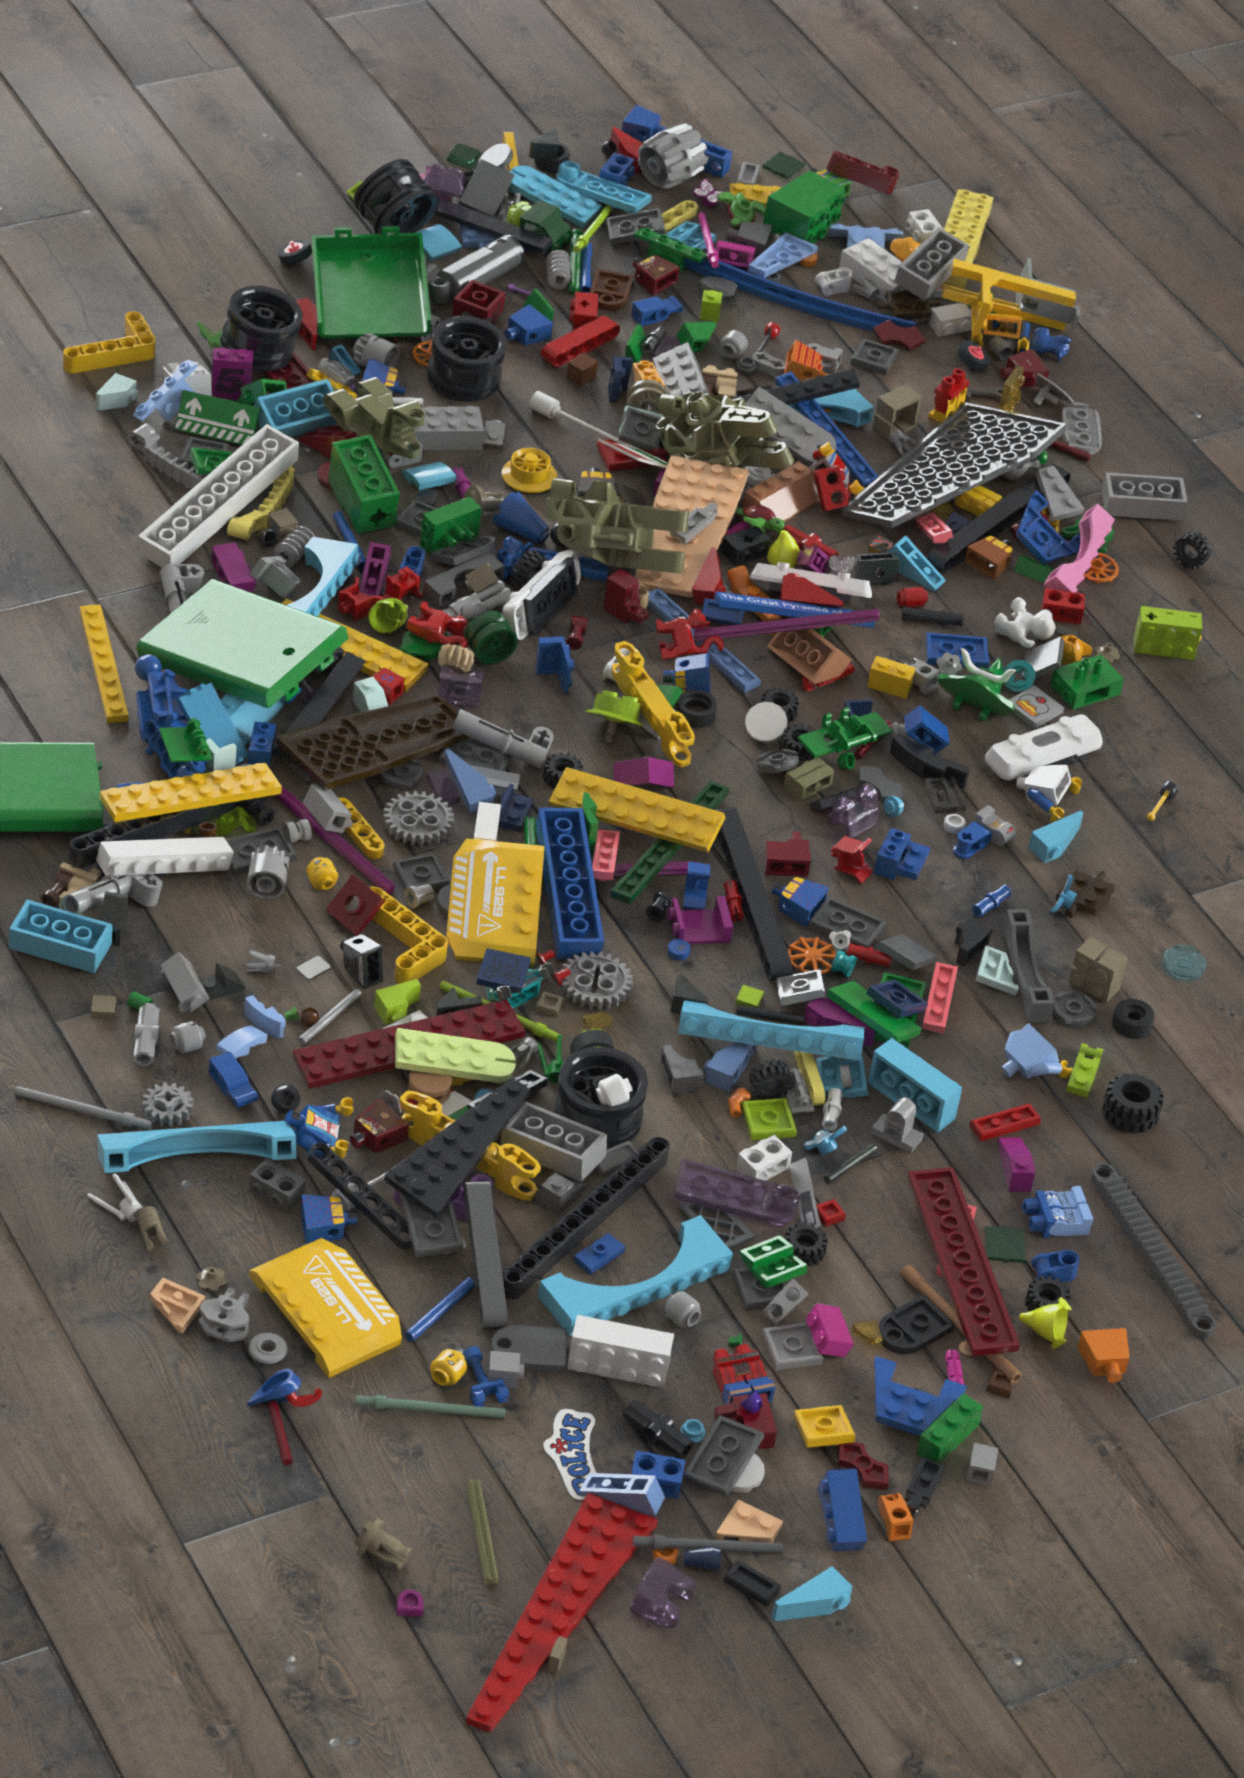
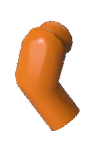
M737 1088L728 1098L729 1112L733 1118L741 1116L740 1103L751 1098V1093L746 1088Z

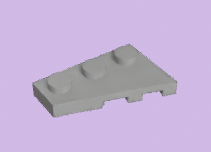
M1054 466L1038 469L1036 478L1041 493L1045 495V499L1049 502L1046 508L1050 511V521L1053 522L1082 514L1084 507Z

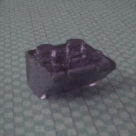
M437 164L427 166L424 181L436 194L461 198L467 183V179L464 173L461 172V169L451 168L447 170Z

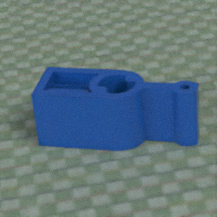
M670 296L663 300L659 297H651L633 302L631 317L642 327L663 321L671 313H680L684 310V306L675 296Z
M231 1052L209 1059V1075L222 1093L231 1097L237 1108L258 1101L259 1096L249 1084L247 1074Z

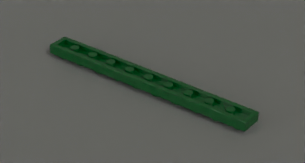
M709 781L690 803L714 810L729 795V787ZM658 838L613 887L610 897L623 903L631 904L683 845Z

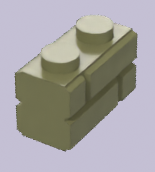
M819 757L811 761L807 760L800 767L787 771L784 789L793 794V797L798 801H802L832 785L834 769L828 764L825 765V762Z

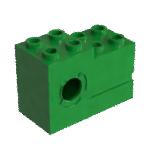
M809 170L768 196L763 224L772 225L771 233L778 234L780 237L788 233L814 244L826 235L827 228L830 225L838 222L841 218V208L845 200V188Z
M371 434L333 442L328 482L341 509L346 510L356 533L361 534L395 526L400 493Z

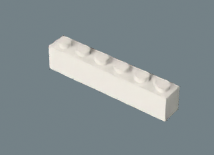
M224 837L108 841L100 843L96 861L106 876L226 871L230 868L234 852Z

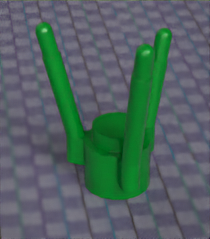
M561 1034L557 1038L556 1059L552 1060L549 1065H547L541 1044L537 1043L538 1053L544 1070L543 1076L554 1084H558L560 1069L564 1063L561 1060Z

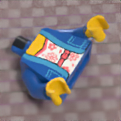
M349 1097L343 1098L339 1106H336V1104L323 1106L307 1105L300 1113L290 1110L285 1117V1123L294 1127L296 1144L304 1148L308 1153L313 1144L321 1142L329 1146L341 1159L344 1158L348 1150V1142L346 1140H338L341 1116L337 1113L340 1112L343 1116H350L353 1113V1099ZM318 1150L313 1152L318 1159L325 1158L323 1152Z

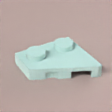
M986 945L982 952L975 981L1015 996L1019 987L1014 985L1012 979L1014 973L1009 966L1007 953Z

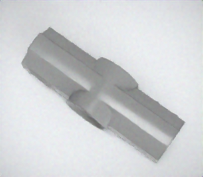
M146 1003L140 1007L138 1024H135L133 1062L137 1063L140 1067H147L153 1063L155 1046L158 1045L160 1008H157L152 1003Z

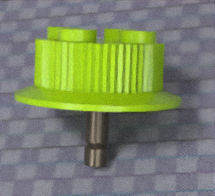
M602 690V694L597 693L593 709L585 710V712L609 720L607 734L604 739L605 742H613L617 723L643 727V724L638 721L641 704L637 703L638 698L631 696L618 698V693Z

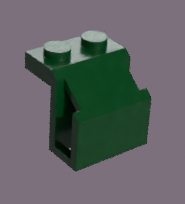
M538 200L520 217V227L552 239V245L545 251V258H547L548 254L552 251L563 250L566 246H569L572 239L570 235L571 227L562 219L559 214L561 211L559 207Z

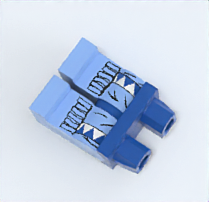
M1081 1186L1071 1187V1191L1066 1192L1036 1191L1034 1198L1023 1200V1213L1035 1215L1029 1216L1028 1226L1030 1232L1041 1231L1043 1238H1050L1051 1235H1089L1093 1217L1088 1204H1086Z

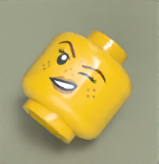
M315 858L306 868V875L312 887L316 890H328L338 880V873L332 861L328 858Z
M451 1349L443 1350L431 1363V1376L439 1385H455L467 1371V1364L463 1354Z

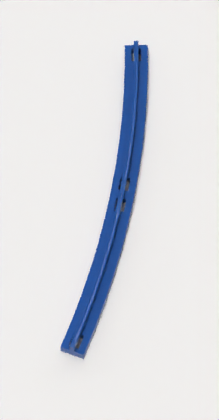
M685 257L684 266L708 277H720L731 280L738 285L737 289L821 318L872 332L874 327L888 320L899 327L908 328L917 325L913 321L863 310L808 294L748 273L721 261H718L719 266L717 268H713L707 258L699 263Z

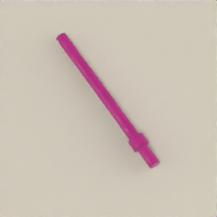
M699 213L698 219L707 248V259L713 268H717L719 266V256L714 249L705 214Z

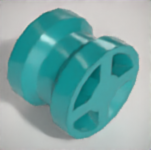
M839 950L833 960L831 970L834 972L840 971L844 976L849 977L854 970L857 957L853 955L847 956L845 952Z

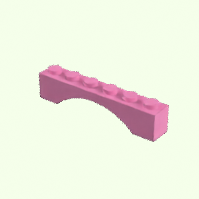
M1099 504L1086 511L1079 522L1080 548L1075 561L1070 564H1062L1052 571L1044 583L1046 588L1076 593L1077 585L1083 581V574L1091 567L1090 562L1098 555L1097 550L1104 544V538L1111 532V525L1115 520Z

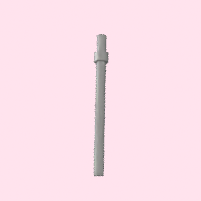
M19 1086L15 1089L16 1096L120 1122L122 1126L130 1128L135 1126L150 1130L152 1127V1121L135 1117L133 1113L125 1112L123 1114Z

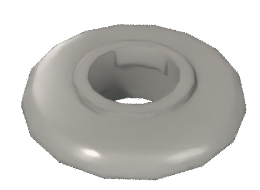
M273 1333L256 1335L248 1346L251 1357L264 1364H273L281 1361L288 1351L287 1343L284 1339ZM263 1348H271V1349H273V1351H271V1352H266V1351H264V1350H262V1349H263Z

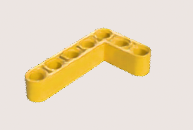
M135 311L128 312L125 315L124 332L126 337L65 348L63 351V370L67 373H79L151 360L155 357L156 338L141 313Z
M370 887L386 900L372 920L411 948L396 959L395 981L400 984L414 979L418 980L444 963L447 956V938L382 889Z

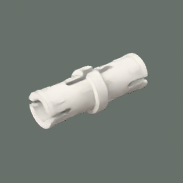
M832 1088L828 1091V1099L824 1104L822 1126L827 1131L836 1129L837 1119L841 1114L842 1107L840 1103L843 1093L838 1088Z

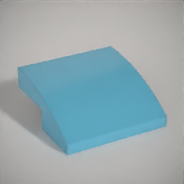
M685 221L666 233L670 239L682 241L689 247L701 250L706 248L700 224ZM710 233L712 242H716V234Z
M440 224L415 232L422 233L424 254L429 262L458 252L462 248L453 234Z
M434 462L402 470V474L410 485L415 484L419 490L456 482L454 472L442 462Z
M832 1056L816 1058L817 1069L826 1096H828V1091L832 1088L840 1089L841 1093H843L842 1097L868 1096L863 1057H861L860 1061L852 1059L840 1060L838 1057ZM848 1064L853 1086L843 1088L840 1066Z

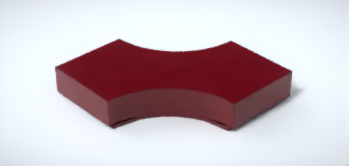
M888 320L873 328V332L883 345L899 344L910 351L926 341L916 325L908 328L899 327Z
M864 1443L838 1444V1466L857 1469V1475L861 1480L862 1488L888 1489V1465L873 1459L866 1452Z

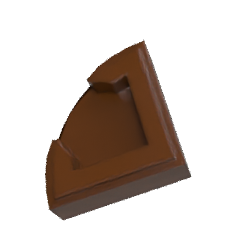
M994 1368L986 1391L1010 1399L1011 1384L1004 1377L1005 1374Z

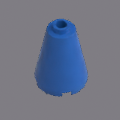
M516 491V494L514 492L510 493L498 507L501 509L498 515L495 513L492 522L497 527L536 544L545 542L550 535L548 532L549 527L518 491Z

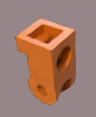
M900 1493L880 1495L878 1497V1509L886 1525V1535L889 1542L911 1539L914 1520Z

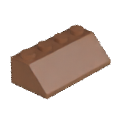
M799 461L747 490L744 496L743 508L752 504L764 505L770 508L777 518L782 519L784 523L820 502L813 472Z
M813 629L777 632L767 645L769 649L814 684L839 677L852 660Z

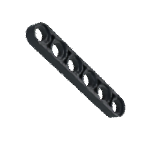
M321 1142L313 1144L307 1155L310 1164L396 1246L401 1249L411 1248V1241H404L399 1235L401 1232L409 1234L406 1220L329 1146ZM321 1151L324 1153L325 1158L318 1159L313 1152ZM338 1167L342 1171V1175L333 1174L330 1168ZM348 1184H356L359 1187V1191H351L348 1188ZM365 1200H373L377 1207L369 1208L365 1204ZM382 1217H391L394 1224L388 1225L384 1223Z

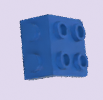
M563 636L539 638L535 663L536 675L557 674L563 694H568L569 687H572L571 671H574V660L570 659L569 645H566Z

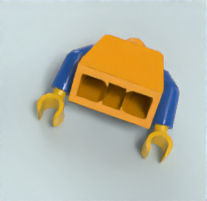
M1000 313L988 314L986 316L987 324L985 329H981L979 336L972 334L971 339L974 343L979 342V346L982 347L985 334L1020 338L1017 352L1021 348L1027 351L1029 350L1030 324L1022 321V316Z

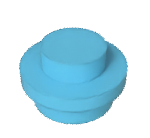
M889 796L885 799L884 810L888 816L894 818L902 813L904 805L899 797Z
M690 1419L681 1426L680 1432L693 1440L694 1443L704 1439L705 1428L699 1420Z

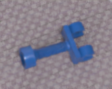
M473 1346L464 1350L462 1354L467 1367H472L479 1383L470 1388L469 1396L472 1399L473 1405L485 1407L483 1403L486 1401L485 1396L495 1394L498 1403L508 1401L506 1396H509L506 1385H504V1380L488 1381L481 1365L483 1355L480 1349Z

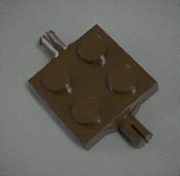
M908 290L886 291V301H877L878 310L889 309L893 317L904 320L931 318L932 311L930 306H940L939 298H928L924 301Z
M1076 870L1072 875L1073 880L1069 890L1077 895L1070 908L1065 910L1064 914L1066 917L1072 918L1076 911H1081L1095 916L1114 893L1115 885L1103 881V878L1106 877L1104 871L1098 870L1095 876L1092 877ZM1065 884L1056 894V901H1058Z

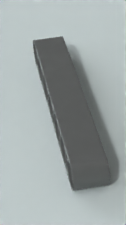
M465 1182L464 1199L481 1328H503L507 1326L508 1318L490 1182Z

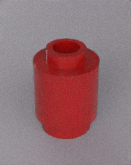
M923 587L902 588V590L897 591V604L899 607H924L925 603L928 602V593L926 590L924 591Z

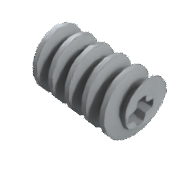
M562 250L552 251L546 258L548 284L555 290H562L568 286L571 280L569 256Z
M304 526L295 527L275 547L274 557L281 556L287 561L285 566L291 568L305 554L304 547L312 537H315L314 533Z

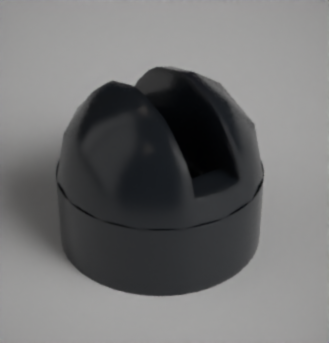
M608 140L602 144L601 152L606 156H611L617 152V146L612 140Z
M263 529L258 534V540L263 545H273L276 541V533L272 529Z

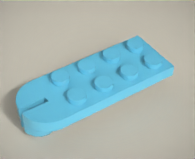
M572 161L561 163L556 175V181L561 182L583 196L591 198L595 202L608 204L612 208L622 209L626 213L638 212L651 202L652 195L581 171L580 165Z
M516 166L512 168V171H509L515 174L508 188L511 193H521L522 196L535 203L540 200L557 206L561 210L559 212L561 217L581 228H584L601 210L602 205L534 168Z

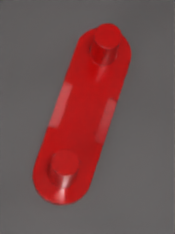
M552 949L543 954H540L538 951L536 952V957L541 965L547 963V960L555 956ZM566 968L558 973L555 971V974L550 976L560 986L562 985L561 980L571 975L569 968Z

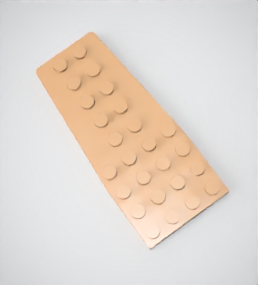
M671 455L653 507L683 510L691 513L695 508L704 509L713 502L718 505V514L709 526L686 545L672 537L670 531L655 530L652 548L685 552L684 572L669 573L637 569L635 578L640 580L639 583L646 586L649 590L659 588L664 593L693 597L691 589L711 548L716 547L717 551L735 514L748 478L749 469L721 464L710 465V463L705 461L689 460L688 458Z

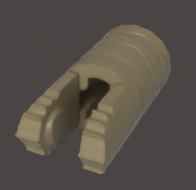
M146 1206L138 1210L135 1216L147 1250H154L151 1238H156L157 1236L163 1245L167 1244L168 1241L156 1209Z

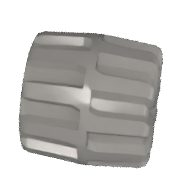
M682 124L665 129L646 140L638 150V164L645 179L655 188L667 189L687 181L704 169L703 165L708 162V157L704 154L707 147L705 143L700 141V133L697 130L692 131L691 125Z

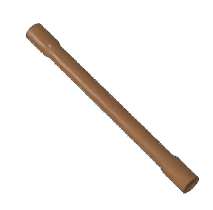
M910 1264L905 1266L901 1270L900 1275L913 1288L924 1294L964 1335L956 1310L925 1281V1278ZM1000 1353L984 1355L996 1366L997 1370L1005 1374L1004 1377L1011 1384L1016 1383L1021 1378L1022 1373Z

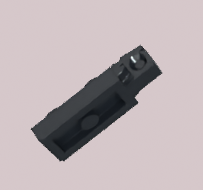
M922 1456L905 1494V1501L909 1502L907 1507L912 1518L916 1517L920 1507L926 1509L927 1505H929L946 1465Z

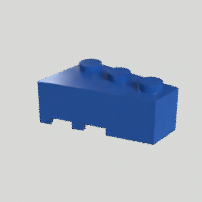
M857 1469L827 1470L817 1488L827 1526V1541L831 1543L832 1551L862 1550L867 1542Z

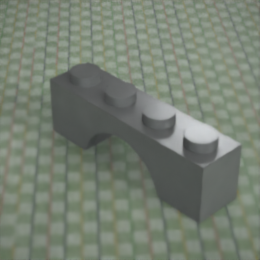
M490 553L484 554L425 580L423 597L437 610H440L455 602L456 589L466 585L465 581L467 578L465 575L489 562L498 579L503 581L504 565Z

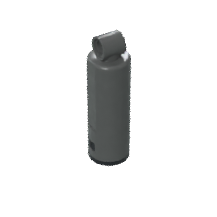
M504 235L443 268L437 273L436 278L430 281L431 300L435 303L454 301L456 295L471 280L486 285L520 266L524 260L521 244L513 236Z

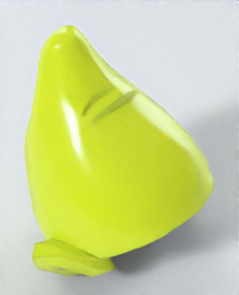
M780 531L778 539L771 545L768 551L767 560L774 566H777L778 562L790 564L789 568L794 569L798 564L797 558L800 550L795 539L787 531Z
M1061 1297L1058 1300V1304L1046 1305L1027 1313H1021L1019 1316V1320L1042 1338L1052 1342V1349L1059 1348L1067 1341L1064 1339L1067 1327L1068 1311H1072L1066 1300Z

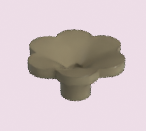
M1108 642L1102 645V647H1096L1095 649L1096 656L1101 654L1109 663L1120 658L1119 650L1113 647L1112 643Z
M207 1267L203 1272H199L196 1275V1280L199 1282L198 1286L202 1290L208 1289L210 1292H217L220 1287L226 1286L227 1283L224 1271L214 1267Z

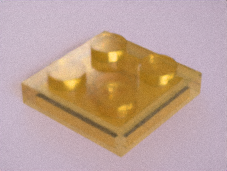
M1017 365L1004 383L999 405L1000 410L1012 412L1015 402H1019L1022 395L1020 387H1022L1025 380L1023 375L1024 367Z

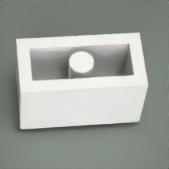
M957 303L931 308L932 314L928 324L938 337L971 331V310L966 304Z

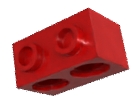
M833 465L813 471L822 510L828 511L849 505L850 494L848 488L844 486L843 480L846 478L844 470L840 469V466ZM832 472L834 474V480L833 482L828 483L826 477L829 473ZM834 492L839 494V499L836 502L831 500V495Z
M1045 588L1041 610H1049L1052 613L1053 621L1081 625L1085 606V594Z

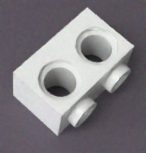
M929 209L913 211L908 214L906 229L911 233L914 240L920 244L938 227L943 229Z
M773 1135L761 1140L758 1144L748 1149L742 1150L738 1154L736 1170L755 1187L789 1169L792 1151Z

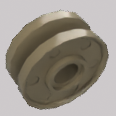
M644 379L637 381L627 391V406L662 414L658 401L661 395L667 394L666 389L661 383L654 380Z

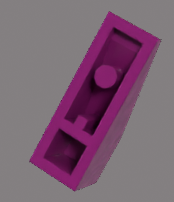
M370 542L359 593L363 592L368 597L372 595L381 596L391 558L390 545Z
M806 546L804 551H801L798 555L797 565L805 571L825 574L830 558L819 547Z
M827 996L814 999L807 1004L804 1021L812 1027H826L846 1024L864 1027L863 1045L871 1046L873 1044L875 1030Z
M998 1137L1008 1192H1031L1036 1173L1031 1153L1020 1137Z

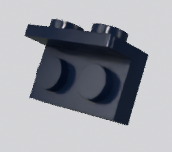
M613 356L607 387L609 402H617L618 395H621L622 391H627L633 362L632 358Z
M509 784L507 790H503L501 793L498 827L521 832L525 818L528 817L533 806L534 799L514 794V784Z

